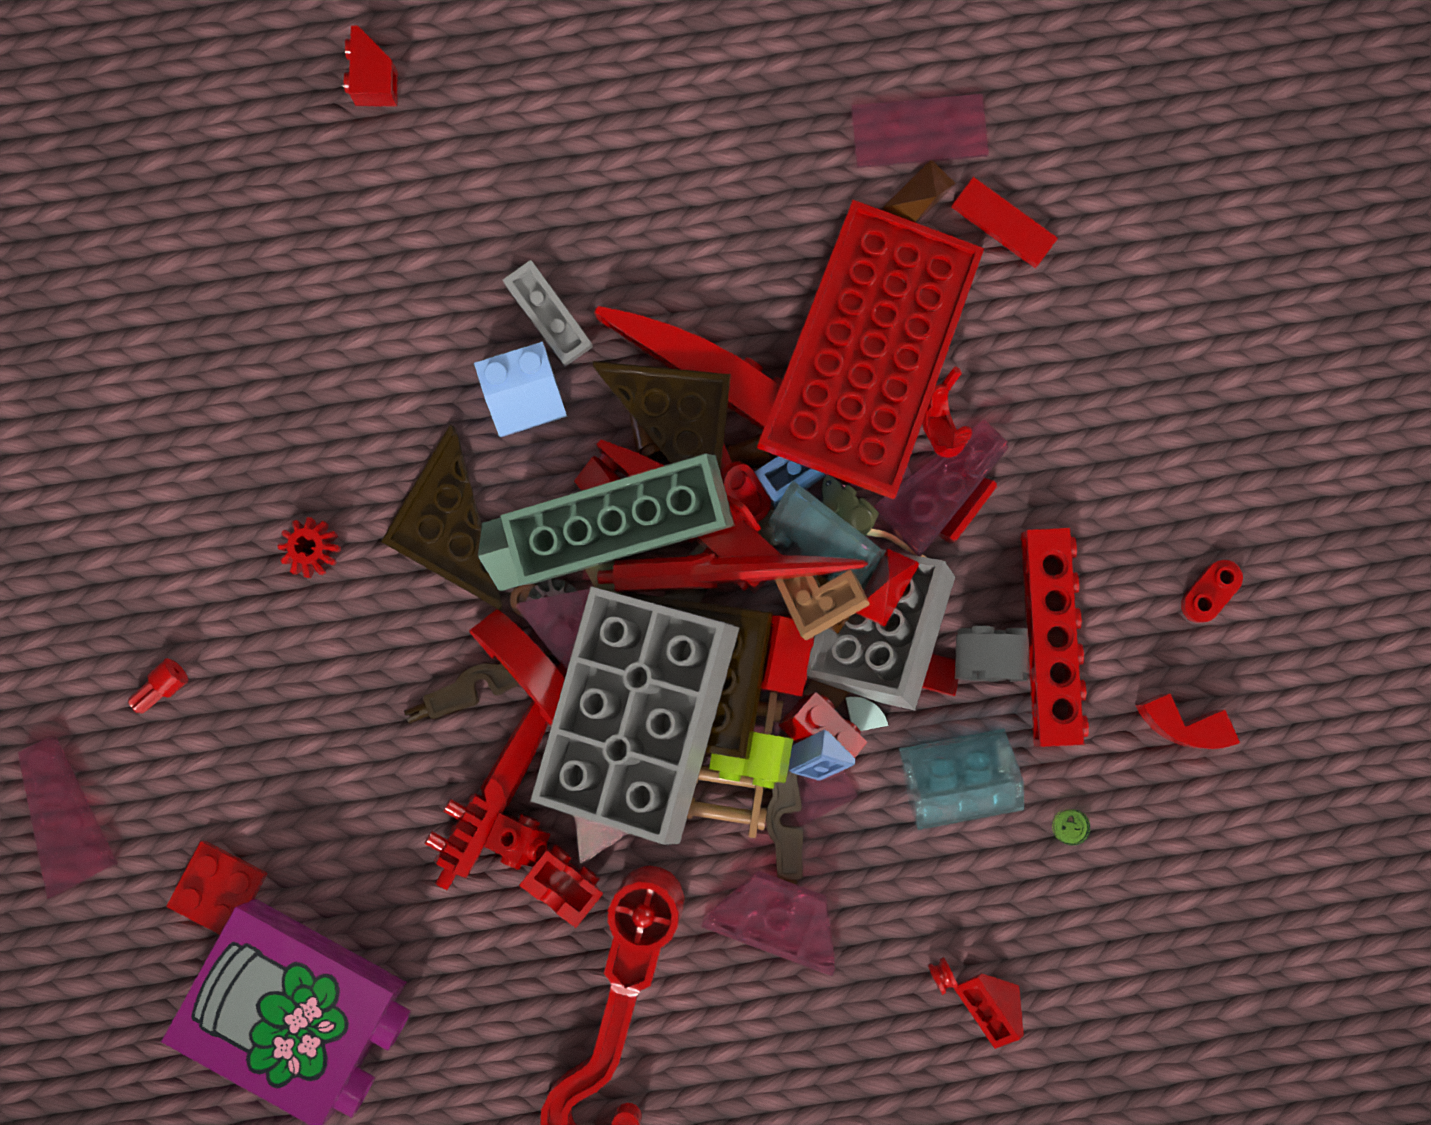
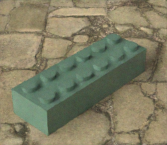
M710 454L700 455L500 515L519 586L539 583L735 526L716 455Z

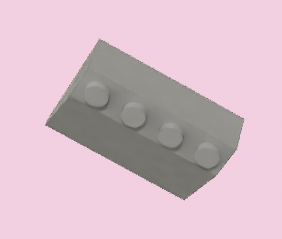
M844 544L840 558L861 559L869 563L864 568L852 570L856 574L863 591L886 550ZM899 553L917 561L919 566L885 627L854 613L849 617L838 634L830 629H826L815 635L807 668V678L880 703L915 710L955 575L945 561ZM847 571L835 572L834 579Z

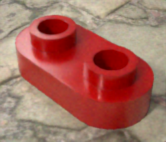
M1219 560L1211 563L1184 594L1181 601V609L1184 616L1195 623L1213 620L1241 587L1243 574L1240 567L1230 560ZM1222 571H1226L1230 575L1228 584L1223 583L1220 579ZM1200 598H1204L1208 603L1205 611L1200 610L1198 607V600Z

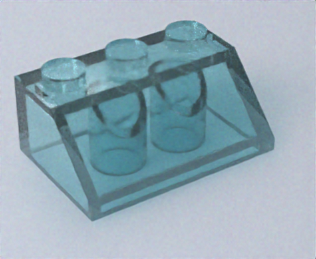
M792 481L768 521L770 527L774 530L771 536L786 548L790 544L795 546L802 552L799 556L851 558L868 562L869 564L864 568L852 570L856 574L860 585L863 584L881 560V548L795 481ZM847 571L829 573L830 575L827 580L831 581Z
M1005 729L899 748L909 804L917 830L1024 810V780Z

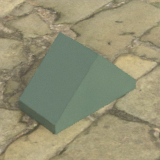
M501 518L482 523L478 551L479 559L499 591L519 586Z

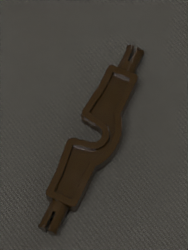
M554 648L543 652L547 657L556 654ZM557 656L549 658L553 664L559 662ZM502 664L476 665L463 672L454 684L425 695L423 703L407 710L405 709L404 713L405 716H409L419 712L406 718L409 724L429 715L431 719H437L454 711L479 704L480 699L476 690V683L480 679L487 681L489 688L496 696L504 694L518 686L519 683Z
M788 767L786 783L775 782V786L772 788L773 797L767 808L766 825L768 833L776 845L777 878L783 880L784 902H790L791 900L790 888H792V901L798 902V879L803 877L802 848L804 831L800 826H786L780 820L781 815L784 813L798 812L802 809L798 775L791 773Z

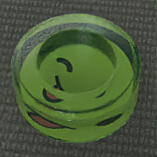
M1064 809L1054 817L1052 831L1060 842L1075 846L1083 843L1088 838L1090 822L1081 811Z

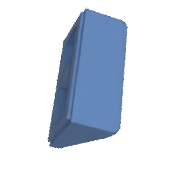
M822 730L792 746L789 771L820 781L855 765L856 759L828 731Z

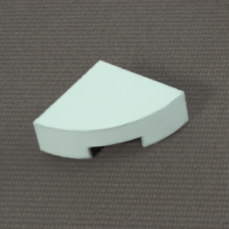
M845 697L849 719L860 731L888 726L884 713L873 702L861 697Z

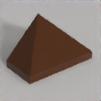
M930 160L883 206L882 210L918 223L956 183L937 164Z

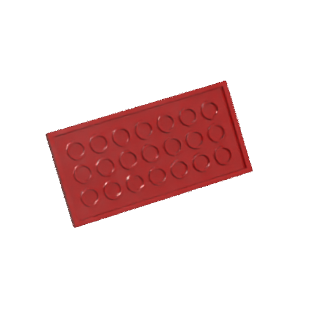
M852 200L757 448L895 499L984 248Z

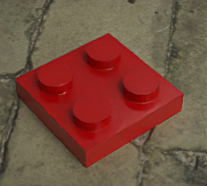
M205 840L200 841L166 907L220 935L235 907L255 899L268 873Z

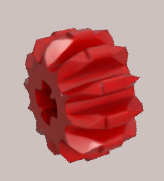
M307 517L304 526L298 520L292 522L295 532L282 531L281 534L283 537L288 538V542L279 543L277 548L282 551H288V553L282 556L280 561L285 565L291 564L290 573L297 575L302 571L305 578H312L314 569L319 575L323 576L326 574L325 562L332 566L336 565L337 561L329 556L331 552H340L341 547L330 544L336 540L338 534L335 531L327 532L328 523L321 521L316 525L314 518ZM307 541L316 544L315 547H311L314 550L311 555L303 552V548H307L304 545Z

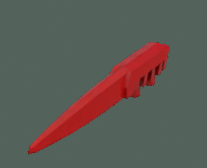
M700 553L685 557L615 560L613 569L598 570L597 580L599 584H614L615 591L618 593L717 588V583L776 580L864 568L869 563L861 559L824 556L760 555L715 557V553Z
M571 645L555 666L564 678L566 677L574 649ZM534 701L527 708L489 774L481 784L482 796L476 793L471 794L466 807L449 799L443 812L458 820L456 825H453L450 830L451 834L446 839L431 831L424 844L440 852L436 855L434 862L444 869L435 884L447 891L456 875L464 878L469 876L484 849L498 814H504L538 749L548 722L539 713L540 707Z

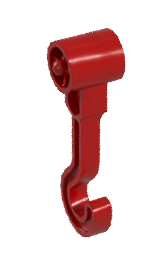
M644 866L634 869L623 878L608 908V924L614 937L604 974L609 979L611 987L594 1052L588 1059L568 1070L554 1082L541 1109L540 1125H576L572 1117V1107L607 1084L620 1062L638 994L641 990L651 986L661 948L672 939L684 909L685 895L680 882L671 872L661 867ZM623 1103L617 1107L611 1125H640L642 1120L641 1110L633 1103Z

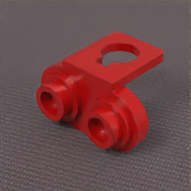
M732 462L721 471L729 506L743 519L750 529L758 532L761 527L757 522L767 515L771 501L753 469L743 462Z

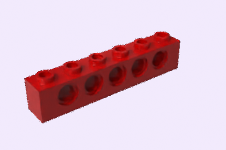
M1070 528L1026 530L1021 533L1026 629H1028L1029 677L1034 746L1084 745V737H1088L1089 723L1087 716L1082 715L1081 702L1086 700V684L1084 679H1080L1079 665L1084 663L1083 645L1081 643L1078 644L1077 629H1081L1082 616L1080 608H1075L1074 594L1079 592V576L1077 572H1073L1072 558H1076L1077 555L1076 538L1071 537ZM1046 557H1052L1058 563L1059 569L1055 576L1049 575L1043 568V561ZM1049 592L1056 593L1060 597L1061 606L1058 611H1052L1046 606L1045 598ZM1053 627L1059 629L1063 634V642L1058 648L1052 646L1048 641V632ZM1055 663L1062 665L1066 673L1064 680L1059 684L1050 677V669ZM1058 699L1063 700L1068 707L1067 715L1061 720L1057 719L1052 712V706Z

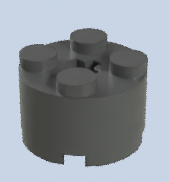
M972 626V628L958 629L955 648V679L992 682L1004 681L1006 679H1009V682L1028 681V629L1006 628V630H994V627Z

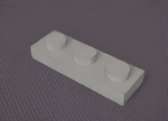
M531 260L502 280L564 367L593 348L591 341Z

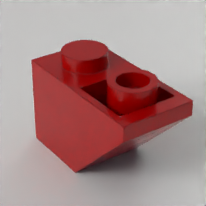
M351 25L350 38L345 39L346 59L350 60L349 72L344 73L345 93L350 95L356 106L397 107L398 72L393 61L358 25Z

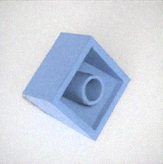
M543 342L474 363L499 437L567 417Z

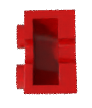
M554 845L551 850L547 849L519 886L537 900L547 904L557 915L577 928L603 895V892L596 885L600 878L585 866L580 870L569 862L572 857L561 847Z

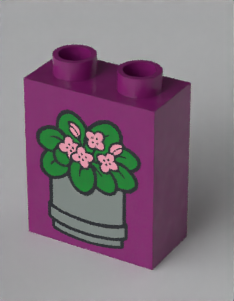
M254 899L235 907L161 1042L309 1125H324L337 1110L353 1118L375 1080V1076L360 1069L373 1043L389 1051L410 1016L411 1010L396 1002L407 982L265 903Z

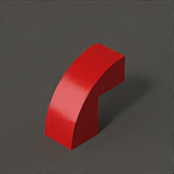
M1171 693L1159 694L1135 705L1144 721L1155 732L1173 743L1203 749L1226 748L1240 743L1225 709L1210 711L1184 723Z

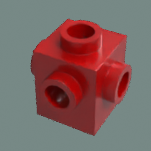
M499 813L484 847L501 855V863L520 870L522 865L533 867L547 850V842L551 834L538 828L541 822L530 816L520 814L518 818Z

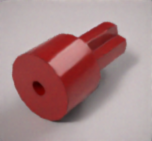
M164 659L148 673V681L129 697L128 704L134 712L145 713L162 697H172L187 684L189 679L186 672L174 660Z

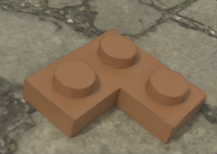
M852 570L843 573L820 586L816 575L775 580L801 637L806 641L870 605L856 574Z

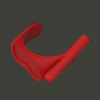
M956 366L952 368L941 384L935 386L922 422V428L930 440L934 451L939 456L946 458L960 454L973 433L969 426H963L957 430L950 414L948 392L962 374L961 370Z

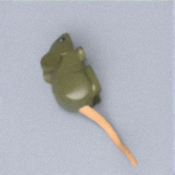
M825 476L822 483V503L820 506V513L825 519L833 518L838 528L848 536L861 537L867 535L886 538L916 556L927 558L891 533L873 529L879 512L864 498L858 499L855 496L857 492L850 485L842 489L840 483L833 476Z

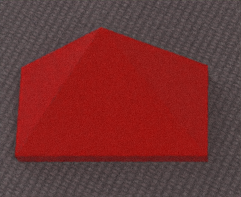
M887 548L864 589L870 605L859 610L856 614L885 627L916 572L919 563Z
M982 973L958 983L959 987L954 990L994 1049L1020 1040L1024 1036L1019 985Z

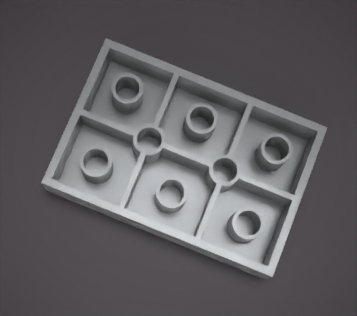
M591 587L531 801L663 845L680 844L739 627Z

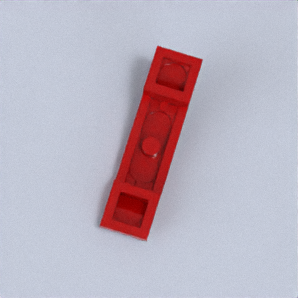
M496 609L471 628L469 632L491 658L496 657L540 707L539 713L552 727L565 678L530 637L504 613Z

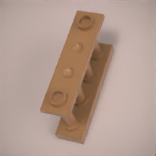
M769 692L768 702L759 701L757 715L765 717L763 734L771 735L773 722H780L783 701L777 700V693ZM701 766L697 783L698 780L755 788L752 810L696 802L695 798L692 797L687 819L698 816L749 824L748 837L756 838L757 829L764 830L767 809L760 808L763 787L752 785L753 777L741 775L740 782L718 778L719 771L709 769L708 766Z

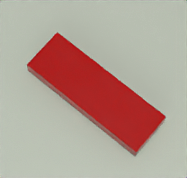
M975 177L971 179L951 207L1035 269L1058 239V237Z

